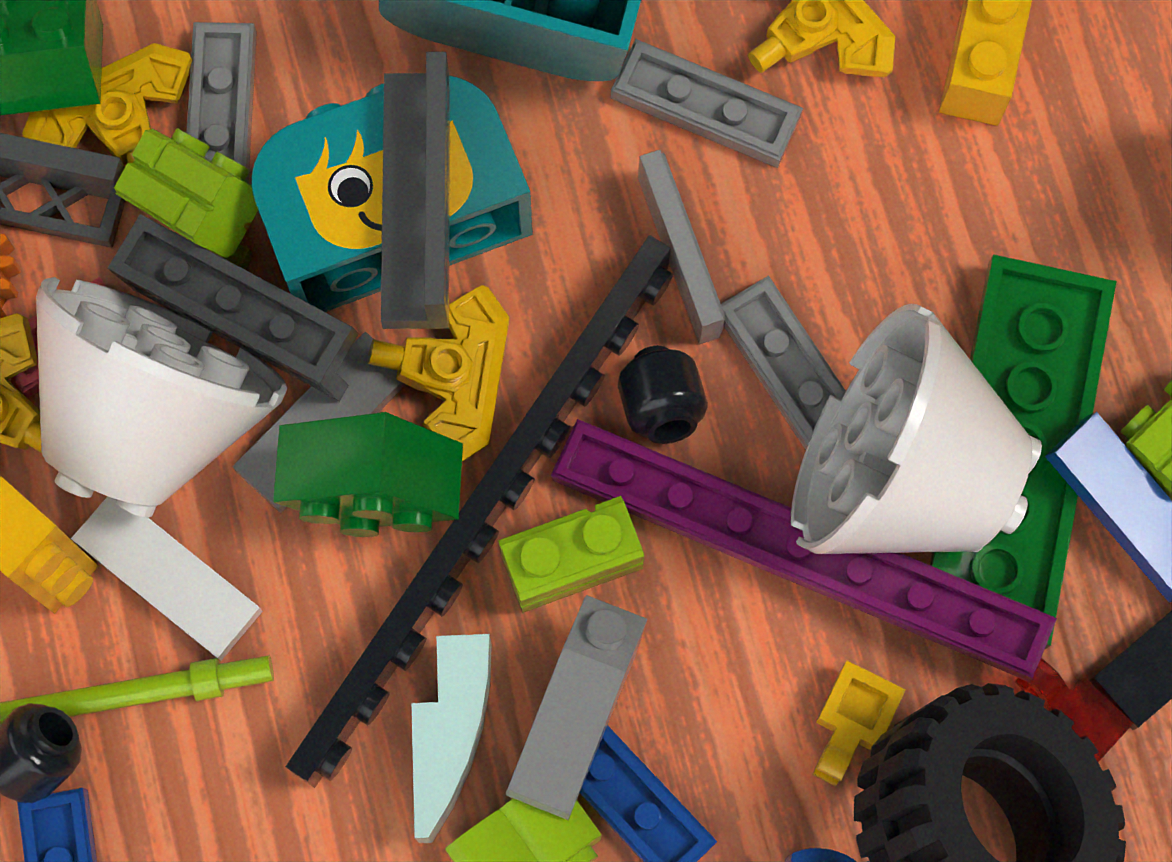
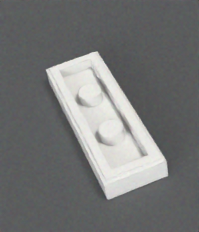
M107 496L71 538L79 547L220 661H222L263 612L258 605L151 519L137 516L117 505L116 499Z

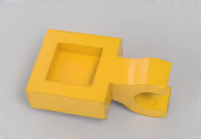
M846 660L816 721L817 724L833 731L812 775L837 786L838 782L842 780L858 744L871 750V747L879 737L887 732L906 689Z

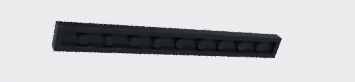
M651 235L647 237L460 510L459 520H454L285 766L293 774L315 788L322 777L331 781L339 773L352 751V747L346 744V741L360 721L368 726L377 717L390 694L383 687L397 666L406 671L415 661L427 640L420 633L435 612L442 617L451 608L463 587V584L457 578L470 559L480 563L487 555L499 534V530L494 528L493 525L506 506L516 510L523 502L534 483L535 478L529 475V472L542 454L551 458L556 453L570 429V426L564 423L571 410L576 403L585 407L592 400L605 377L599 371L611 352L620 356L626 350L638 330L639 323L633 319L646 301L654 306L666 291L673 277V273L667 270L670 247Z

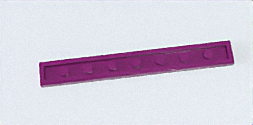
M577 419L551 474L554 482L602 502L622 496L628 513L1028 682H1031L1057 620L1053 616L901 553L815 554L796 543L798 537H804L802 530L791 526V507Z

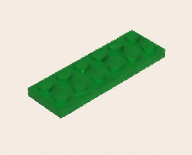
M993 254L988 264L970 360L1030 436L1041 441V454L1036 465L1029 472L1021 494L1027 498L1028 505L1025 516L1017 529L1011 534L1000 530L979 552H932L930 566L1056 618L1078 495L1045 456L1086 416L1093 414L1117 281ZM1054 627L1045 649L1051 646Z

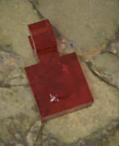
M1042 658L1031 682L1021 678L1015 680V683L1023 691L1045 700V709L1048 711L1053 709L1061 710L1074 721L1071 727L1080 738L1088 736L1099 751L1094 755L1097 762L1106 755L1134 724L1086 678L1078 680L1069 689L1059 673Z

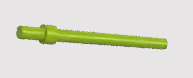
M270 655L222 664L219 663L218 658L191 662L190 669L0 702V723L15 708L28 703L55 707L69 717L191 695H194L196 701L223 697L225 689L274 681L273 665Z

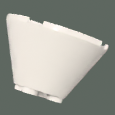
M55 277L44 279L36 294L41 452L45 461L58 470L54 480L56 485L71 494L90 498L93 492L96 491L116 499L118 506L132 514L141 517H152L157 505L166 501L281 404L287 391L285 381L264 361L241 348L237 356L234 357L208 343L212 332L171 310L109 287L77 279L71 291L57 289L60 280Z
M907 304L896 309L871 332L849 362L850 365L859 370L842 400L832 395L829 396L816 423L800 466L792 501L791 526L803 531L804 538L798 537L796 543L815 554L979 552L1000 530L1008 534L1014 532L1023 520L1027 510V498L1021 494L1029 472L1034 468L1040 457L1041 441L1030 436L933 312L918 304Z

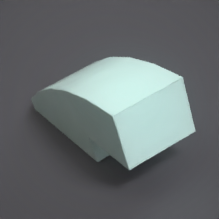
M490 634L436 636L438 702L411 703L414 836L418 843H432L453 810L471 770L484 727L490 691L492 652Z

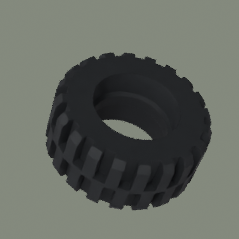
M991 683L983 687L970 684L956 688L946 695H941L882 734L871 747L870 758L863 761L857 778V786L864 789V791L854 796V821L862 823L863 831L856 835V841L861 858L868 857L870 862H999L980 843L969 824L962 801V775L982 786L1002 808L1014 835L1016 862H1124L1126 841L1119 839V831L1124 829L1125 818L1122 805H1115L1111 791L1115 790L1117 786L1110 770L1103 771L1094 756L1099 751L1088 736L1080 738L1071 728L1074 721L1061 710L1053 709L1048 711L1045 709V700L1025 691H1020L1014 695L1013 688Z

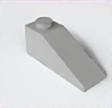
M588 595L585 596L507 788L506 796L569 820L635 659L647 618Z

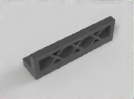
M426 52V73H384L381 324L383 329L449 328L450 77L446 52Z
M0 133V177L8 178L0 183V200L5 208L0 207V224L112 248L126 200L116 195L114 186L125 167L119 157ZM27 183L43 185L52 200L31 213L15 210L7 197L8 194ZM53 188L67 190V192L58 196ZM87 195L108 199L100 228L74 223L66 208ZM60 212L65 220L50 217Z
M141 214L138 216L107 269L134 291L340 402L349 385L336 372L359 335L352 326Z

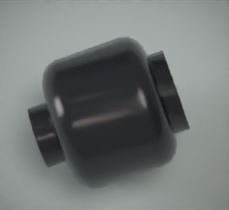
M650 346L639 351L634 356V359L620 372L618 389L627 422L633 432L649 438L654 443H674L689 437L696 430L697 424L704 418L708 402L696 363L686 353L668 349L665 346Z
M28 703L15 708L0 723V793L3 796L17 802H37L48 797L74 772L81 761L82 747L77 727L67 714L55 707Z

